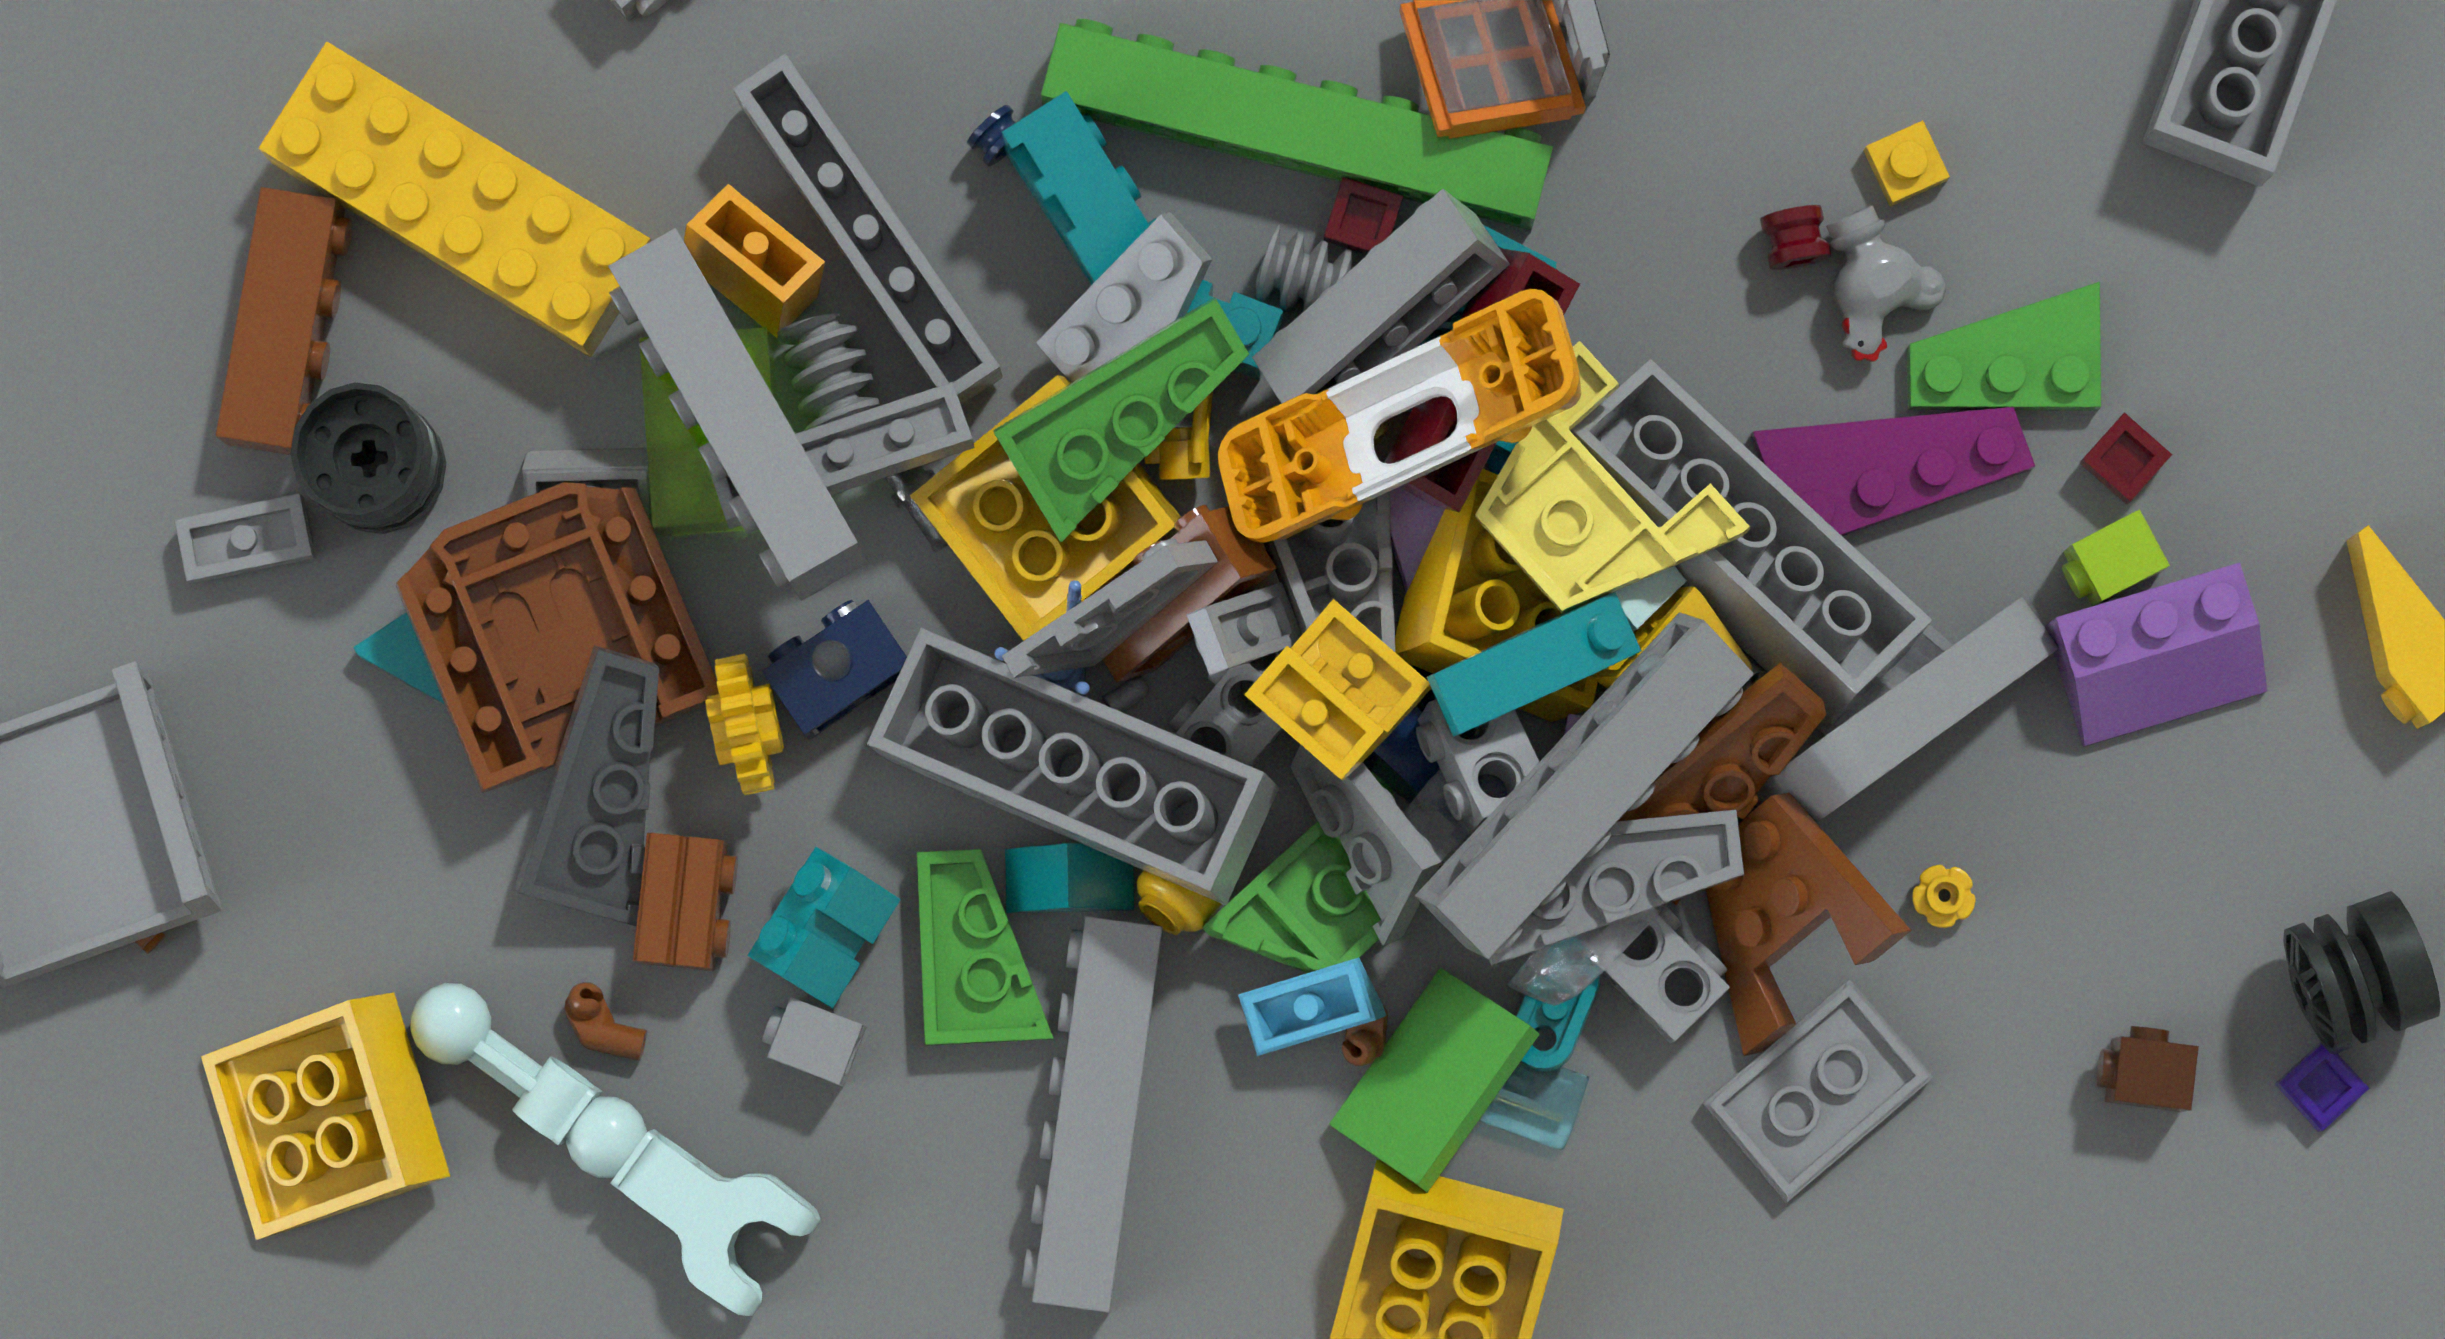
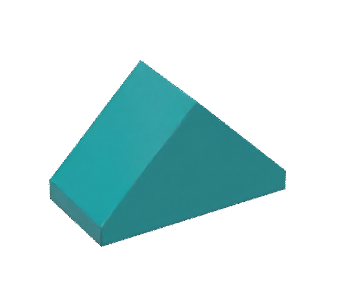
M1077 843L1005 849L1007 914L1134 911V867L1131 864L1084 844Z

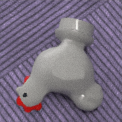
M1873 205L1832 222L1826 227L1832 238V241L1829 243L1830 247L1843 251L1845 262L1832 283L1833 298L1844 319L1841 324L1845 333L1842 347L1850 349L1852 357L1856 361L1865 359L1869 362H1875L1879 357V353L1887 348V342L1882 338L1884 317L1898 307L1915 310H1930L1942 303L1946 292V284L1942 275L1930 266L1921 267L1907 251L1882 241L1880 234L1885 227V221L1878 218Z

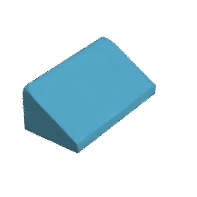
M1359 957L1238 994L1257 1056L1375 1021L1386 1016L1383 1004Z

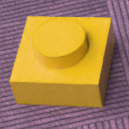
M1923 120L1865 146L1863 150L1890 207L1945 183L1950 178Z

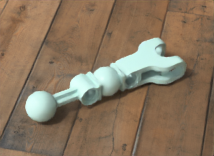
M443 983L430 988L417 1000L411 1013L410 1031L415 1045L427 1058L440 1064L453 1065L470 1061L518 1096L520 1099L512 1108V1111L520 1119L558 1146L566 1143L571 1159L582 1171L597 1178H614L610 1184L678 1235L682 1244L684 1270L689 1281L696 1288L738 1315H754L761 1305L762 1291L760 1285L749 1277L737 1263L734 1245L740 1230L748 1223L764 1221L781 1228L791 1236L801 1237L813 1233L821 1222L820 1215L814 1206L771 1174L750 1173L737 1178H726L719 1175L657 1130L653 1129L647 1132L641 1114L630 1103L617 1097L600 1096L603 1092L562 1061L550 1056L542 1067L491 1030V1015L487 1004L475 990L462 984Z

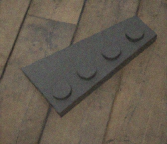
M594 645L515 885V889L519 894L637 926L641 875L645 854L646 810H649L650 783L648 782L650 753L653 750L659 676V667L655 663Z

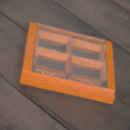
M1413 0V2L1400 4L1399 12L1437 138L1448 136L1449 139L1557 122L1569 120L1573 115L1584 114L1586 106L1552 0Z

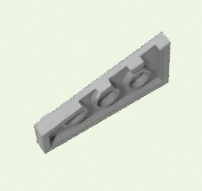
M1728 810L1616 822L1610 828L1611 836L1604 847L1593 856L1582 858L1567 874V883L1562 892L1548 904L1539 905L1522 923L1523 930L1520 936L1509 948L1503 952L1494 953L1490 957L1491 967L1741 877L1744 871L1737 811Z

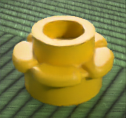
M1934 865L1924 870L1919 876L1920 884L1913 889L1912 902L1915 910L1927 917L1929 924L1939 928L1952 927L1956 920H1964L1969 917L1974 910L1976 898L1971 893L1973 882L1964 870L1958 867L1945 869L1943 865ZM1941 890H1947L1950 893V899L1947 902L1939 899L1938 894Z

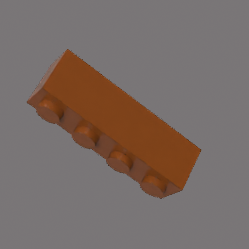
M260 188L216 430V437L226 445L291 455L294 428L307 406L311 403L315 379L324 380L327 373L330 344L322 342L326 317L335 318L340 303L341 282L333 280L337 255L346 256L349 250L352 220L344 218L346 210L337 199L272 188Z

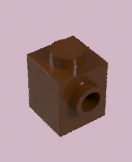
M2131 1026L2130 1037L2120 1036L2112 1038L2111 1050H2101L2097 1067V1087L2106 1088L2105 1102L2176 1112L2192 1111L2199 1046L2168 1042V1030Z

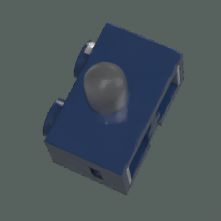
M853 600L841 604L821 619L825 627L824 630L806 642L802 640L800 635H797L778 646L768 655L772 664L762 670V673L808 740L851 713L852 709L867 699L873 698L894 684L904 665L907 656L869 600L858 607Z

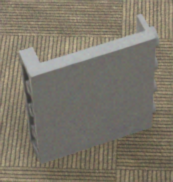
M136 661L112 669L115 679L114 684L0 724V987L2 988L223 911L152 679Z

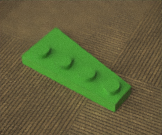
M1213 297L993 431L1059 541L1062 542L1077 527V524L1098 503L1100 504L1119 485V482L1145 456L1147 457L1165 439L1164 437L1188 413H1191L1249 353L1217 299Z

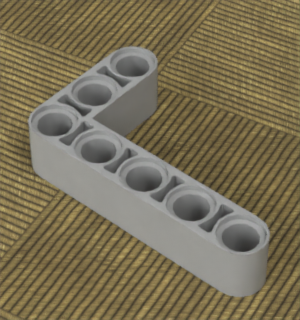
M2023 597L2019 598L1789 762L1779 775L1770 776L1758 791V802L1754 808L1756 809L1771 795L1790 792L1814 821L1818 823L2059 649L2058 645Z

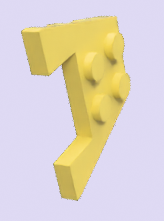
M1581 341L1573 346L1581 382L1582 393L1579 401L1573 407L1532 425V429L1527 437L1516 443L1475 514L1480 524L1562 614L1743 537L1750 530V526L1711 483L1662 527H1657L1573 435L1571 430L1619 388V383Z

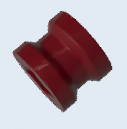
M1806 205L1776 211L1760 218L1762 232L1769 236L1772 249L1767 256L1771 270L1803 267L1831 257L1829 242L1822 239L1819 228L1824 220L1822 206Z

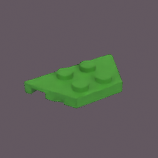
M1371 772L1380 785L1387 789L1395 800L1393 790L1384 783L1385 781ZM1317 821L1204 925L1203 929L1212 937L1309 973L1351 959L1360 958L1379 940L1373 925L1381 921V918L1367 891L1356 895L1345 873L1352 867L1339 837L1332 838L1325 835Z

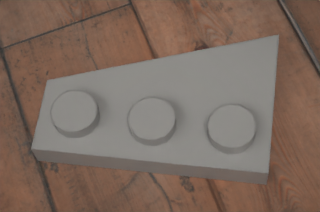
M1171 212L1161 214L1054 323L1036 344L1072 383L1184 316L1197 293L1212 258Z
M1168 539L1151 547L1143 554L1142 562L1002 655L1013 678L1095 666L1218 562L1207 541L1178 543L1176 539Z
M1300 744L1290 768L1325 835L1332 838L1339 837L1352 867L1345 874L1356 895L1367 891L1381 918V921L1373 925L1381 944L1385 946L1403 938L1421 903L1415 897L1416 893L1437 872L1442 861L1434 852L1430 842L1420 835L1396 805L1391 793L1380 785L1363 762L1342 781Z

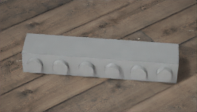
M786 53L732 88L745 114L932 387L935 388L953 382L962 406L1001 380L1003 375L1000 365Z
M672 229L609 265L619 284V287L609 292L611 298L628 326L640 320L649 338L638 345L657 378L667 372L672 376L679 390L668 397L686 429L688 430L699 424L709 442L698 448L714 478L719 482L729 476L739 495L728 502L747 535L759 529L770 547L761 552L759 556L777 588L790 582L798 598L802 601L869 563L677 229Z
M1679 612L1416 893L1415 897L1465 948L1486 959H1489L1494 953L1503 952L1518 939L1523 930L1522 923L1539 905L1548 904L1562 892L1567 883V874L1581 859L1593 856L1604 847L1611 836L1610 828L1627 810L1631 811L1638 808L1651 796L1655 789L1654 781L1671 763L1683 760L1694 750L1699 742L1698 734L1715 716L1725 714L1737 704L1743 694L1742 686L1754 673L1704 620Z
M1085 916L1084 930H1071L1066 967L1078 969L1075 994H1062L1058 1020V1031L1069 1032L1066 1058H1053L1049 1085V1095L1060 1096L1057 1122L1045 1120L1040 1150V1159L1052 1161L1048 1186L1036 1185L1031 1215V1223L1042 1224L1043 1226L1039 1250L1027 1249L1022 1287L1034 1289L1032 1298L1034 1303L1111 1312L1163 928L1161 926Z

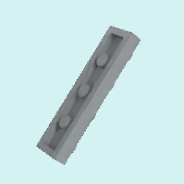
M953 382L795 434L830 495L975 448ZM710 471L729 529L740 526L741 523L728 502L739 495L729 476L717 482Z

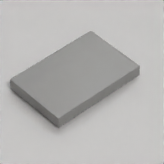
M1849 979L1717 1090L1702 1105L1785 1202H1788L1928 1083L1933 1076Z

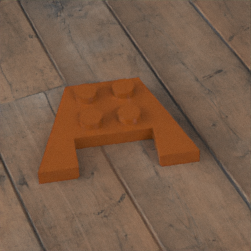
M1790 792L1771 795L1738 824L1744 874L1736 879L1706 889L1722 963L1727 968L1725 977L1727 984L1730 986L1728 990L1744 1056L1762 1053L1796 1025V1021L1775 981L1770 967L1830 917L1855 965L1876 960L1912 931Z

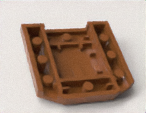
M563 482L444 529L430 544L428 550L396 583L400 598L482 793L510 785L555 766L594 645L653 662L659 667L655 726L706 704L707 696L719 694L717 680L636 488L621 487V489L587 487L586 484Z

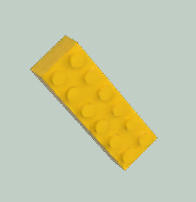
M327 41L258 148L275 166L326 197L337 199L344 208L590 358L619 314V310L609 294L610 291L619 287V284L609 265L652 241L648 236Z

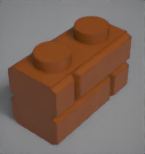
M647 833L633 953L634 962L647 965L714 971L715 958H727L731 921L720 919L722 895L734 894L738 857L727 855L728 844L724 840Z

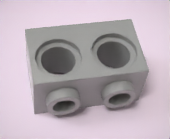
M1270 655L1211 676L1209 675L1207 679L1215 687L1206 698L1200 702L1196 697H1191L1168 724L1176 731L1175 735L1212 750L1204 740L1203 730L1204 727L1215 728L1223 735L1226 741V753L1220 754L1253 767L1284 729L1258 706L1246 700L1242 692L1243 680L1255 682L1275 660V657Z
M1437 699L1428 702L1418 718L1420 726L1416 728V735L1420 748L1430 763L1437 761L1447 782L1443 786V792L1448 808L1456 820L1464 819L1471 835L1506 798H1493L1485 794L1479 786L1478 776L1490 774L1498 777L1504 783L1508 796L1539 763L1515 710L1477 726L1480 738L1475 740L1463 739L1458 735L1453 737Z
M1664 904L1609 924L1583 951L1596 962L1599 972L1671 1044L1694 1024L1730 986L1721 978L1727 971L1724 964L1702 943L1693 950L1675 932L1682 923ZM1640 925L1651 933L1654 940V948L1647 959L1633 960L1622 952L1619 938L1626 926ZM1683 970L1692 974L1697 980L1699 994L1692 1005L1678 1006L1667 997L1665 981L1671 972Z

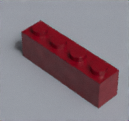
M1499 248L1510 265L1471 298L1461 319L1528 289L1543 290L1558 302L1564 315L1580 283L1530 253ZM1440 396L1413 407L1384 463L1399 462L1448 438L1455 430L1457 424V411L1453 401L1449 397ZM1496 443L1400 486V488L1430 505L1460 513Z

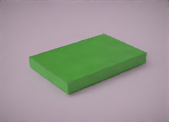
M1440 967L1385 1044L1382 1055L1376 1057L1329 1125L1428 1193L1540 1034L1529 1024Z

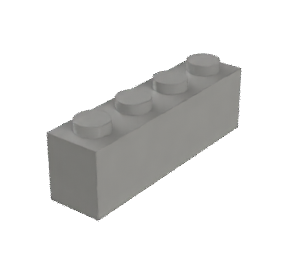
M1442 189L1429 201L1420 205L1414 214L1382 243L1374 246L1367 253L1366 257L1338 282L1324 290L1311 306L1287 327L1278 331L1271 341L1252 358L1281 404L1304 393L1318 394L1414 349L1508 267L1510 263L1477 215L1446 190Z

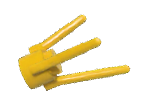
M1213 391L1193 410L1192 427H1174L1164 437V441L1147 457H1144L1145 464L1159 463L1160 479L1210 477L1208 438Z

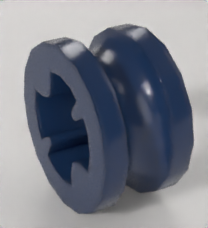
M1008 104L1002 106L985 119L967 140V144L972 150L980 148L984 151L983 161L988 167L998 163L1006 156L1002 131L1016 123L1012 119L1014 111Z

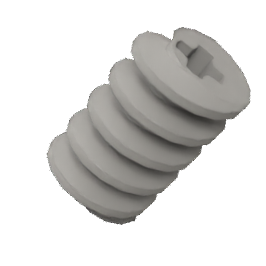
M1279 223L1267 247L1257 275L1256 300L1265 303L1276 290H1279L1280 309L1283 312L1288 313L1300 299L1304 300V312L1319 298L1324 290L1334 285L1351 270L1352 251L1345 249L1332 264L1328 262V242L1321 240L1310 254L1304 253L1303 232L1298 231L1286 245L1281 244V224Z
M840 313L822 314L786 326L777 332L780 343L797 345L784 356L787 367L804 369L791 380L795 392L810 394L797 405L800 415L817 418L804 431L880 405L878 398L859 397L858 390L872 382L873 377L871 373L852 372L851 366L865 358L866 352L864 349L845 347L844 342L860 331L858 325L839 324L838 317L841 316Z

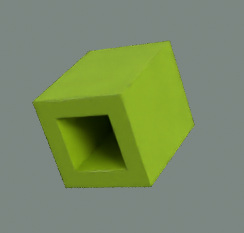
M2139 509L2070 545L2063 551L2068 562L2062 565V571L2076 597L2081 599L2087 596L2090 604L2095 606L2161 573L2170 564Z

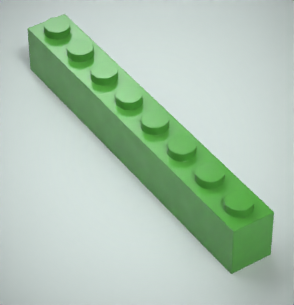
M1076 19L1075 26L1064 23L1059 24L1041 93L1042 105L1067 91L1081 115L1088 113L1094 121L1340 183L1342 178L1345 177L1402 195L1404 199L1420 203L1429 201L1440 190L1444 189L1472 210L1479 218L1532 230L1553 146L1542 144V136L1536 132L1523 128H1513L1505 130L1504 134L1489 132L1449 139L1448 136L1437 138L1431 115L1419 113V105L1404 98L1383 96L1381 103L1357 97L1358 90L1344 83L1323 80L1319 88L1295 82L1297 75L1284 68L1260 65L1259 72L1234 66L1235 59L1221 52L1201 49L1196 57L1173 51L1174 43L1161 37L1138 34L1136 41L1112 36V27L1089 19Z

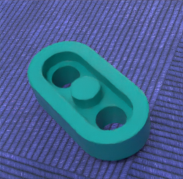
M1571 945L1558 946L1548 951L1540 959L1516 1016L1536 1031L1549 1029L1556 1035V1043L1551 1049L1540 1051L1532 1045L1521 1062L1532 1070L1541 1072L1553 1071L1568 1062L1573 1055L1598 994L1600 974L1597 964L1579 947ZM1565 970H1573L1580 976L1579 986L1570 992L1562 991L1556 985L1557 976Z

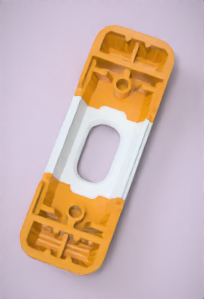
M1528 289L1520 291L1452 324L1453 330L1318 394H1301L1233 427L1221 441L1218 451V465L1232 520L1237 531L1251 541L1265 543L1289 538L1330 518L1336 520L1352 519L1360 512L1363 503L1498 441L1519 442L1527 437L1532 429V425L1576 405L1582 393L1579 367L1563 311L1558 302L1543 290ZM1443 396L1449 397L1453 401L1457 411V424L1455 430L1448 438L1399 462L1387 464L1379 461L1374 450L1373 439L1377 429L1383 422L1432 398Z

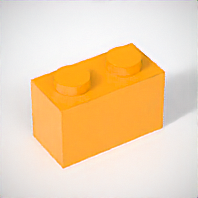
M727 184L686 224L684 243L706 281L776 338L778 337L777 332L789 326L818 297L825 261L731 185Z

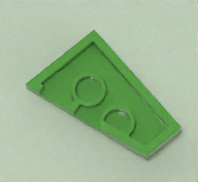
M982 850L917 852L925 1045L1054 1040Z

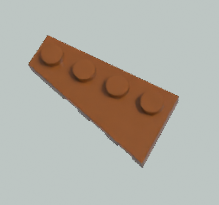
M1780 662L1745 690L1740 700L1732 709L1723 715L1715 716L1698 734L1699 742L1694 750L1683 760L1671 763L1654 781L1655 789L1651 796L1638 808L1631 811L1627 810L1618 821L1736 810L1737 818L1745 819L1758 802L1757 793L1771 775H1779L1827 715L1823 699ZM1682 898L1672 901V903L1677 905Z

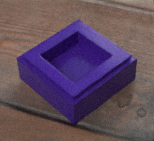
M2321 1042L2275 1083L2318 1132L2326 1129L2370 1089L2338 1053L2330 1054Z

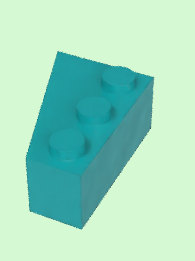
M1067 91L1002 131L1006 156L1086 279L1092 285L1157 218L1147 222L1135 202L1142 196L1132 178L1122 165L1116 169L1113 167L1102 149L1107 145V142L1088 113L1081 115Z

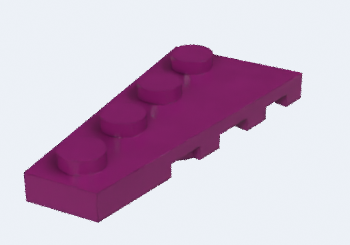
M2014 407L1761 430L1751 433L1760 461L1841 536L2030 471L2035 467Z

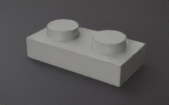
M300 493L174 519L186 582L190 584L316 558L304 496Z
M1282 582L1206 606L1187 614L1195 636L1196 647L1203 657L1210 676L1282 652L1286 646L1291 648L1302 635Z

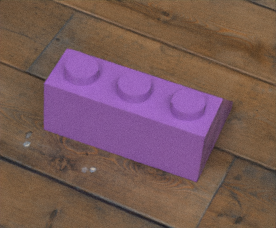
M2240 563L2054 618L2045 625L2046 630L2059 647L2054 652V656L2083 747L2267 692L2260 625Z

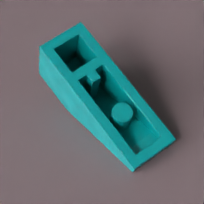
M1613 592L1542 622L1427 676V679L1454 737L1641 652V648L1616 592Z

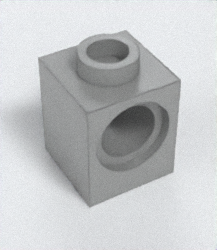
M790 997L786 1009L775 1006L767 1023L762 1042L772 1045L767 1058L844 1087L867 1027Z

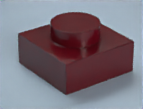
M1343 177L1323 241L1367 255L1374 246L1382 243L1392 234L1403 196Z
M2124 412L2079 463L2127 505L2173 454Z

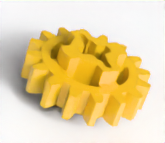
M745 653L715 659V671L718 680L716 682L719 694L707 696L705 703L719 765L735 763L737 779L740 782L744 795L775 789V780L770 755L783 752L784 743L771 685L769 683L755 686L752 668Z

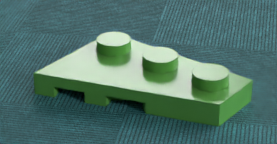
M2100 282L1910 343L1907 347L1908 410H1985L2014 407L2015 410L2098 411L2101 408Z

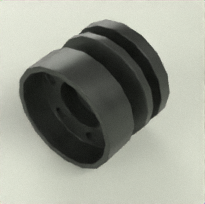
M356 382L329 389L307 406L294 428L290 452L296 479L314 502L326 509L337 519L358 531L381 534L407 528L430 511L443 489L447 465L440 437L419 412L414 410L403 398L382 386ZM376 452H379L388 461L387 464L377 466L376 476L373 477L364 469V465L374 463Z
M2392 891L2347 906L2346 920L2349 937H2346L2338 923L2329 914L2314 918L2313 931L2305 923L2284 929L2283 942L2288 962L2289 978L2295 997L2305 1018L2311 1024L2322 1045L2330 1054H2337L2352 1048V1034L2361 1044L2375 1040L2377 1025L2374 1009L2376 1008L2384 1021L2394 1031L2406 1029L2440 1015L2441 1004L2438 986L2423 940L2410 913L2401 899Z

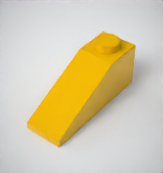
M2368 525L2355 533L2346 542L2376 677L2386 690L2381 694V698L2390 712L2400 722L2406 724L2411 721L2418 729L2431 723L2445 712V619Z

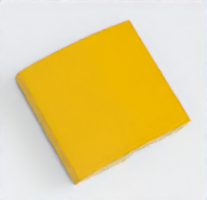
M1333 599L1291 648L1286 646L1244 695L1343 781L1403 721L1430 691L1431 686L1428 680Z

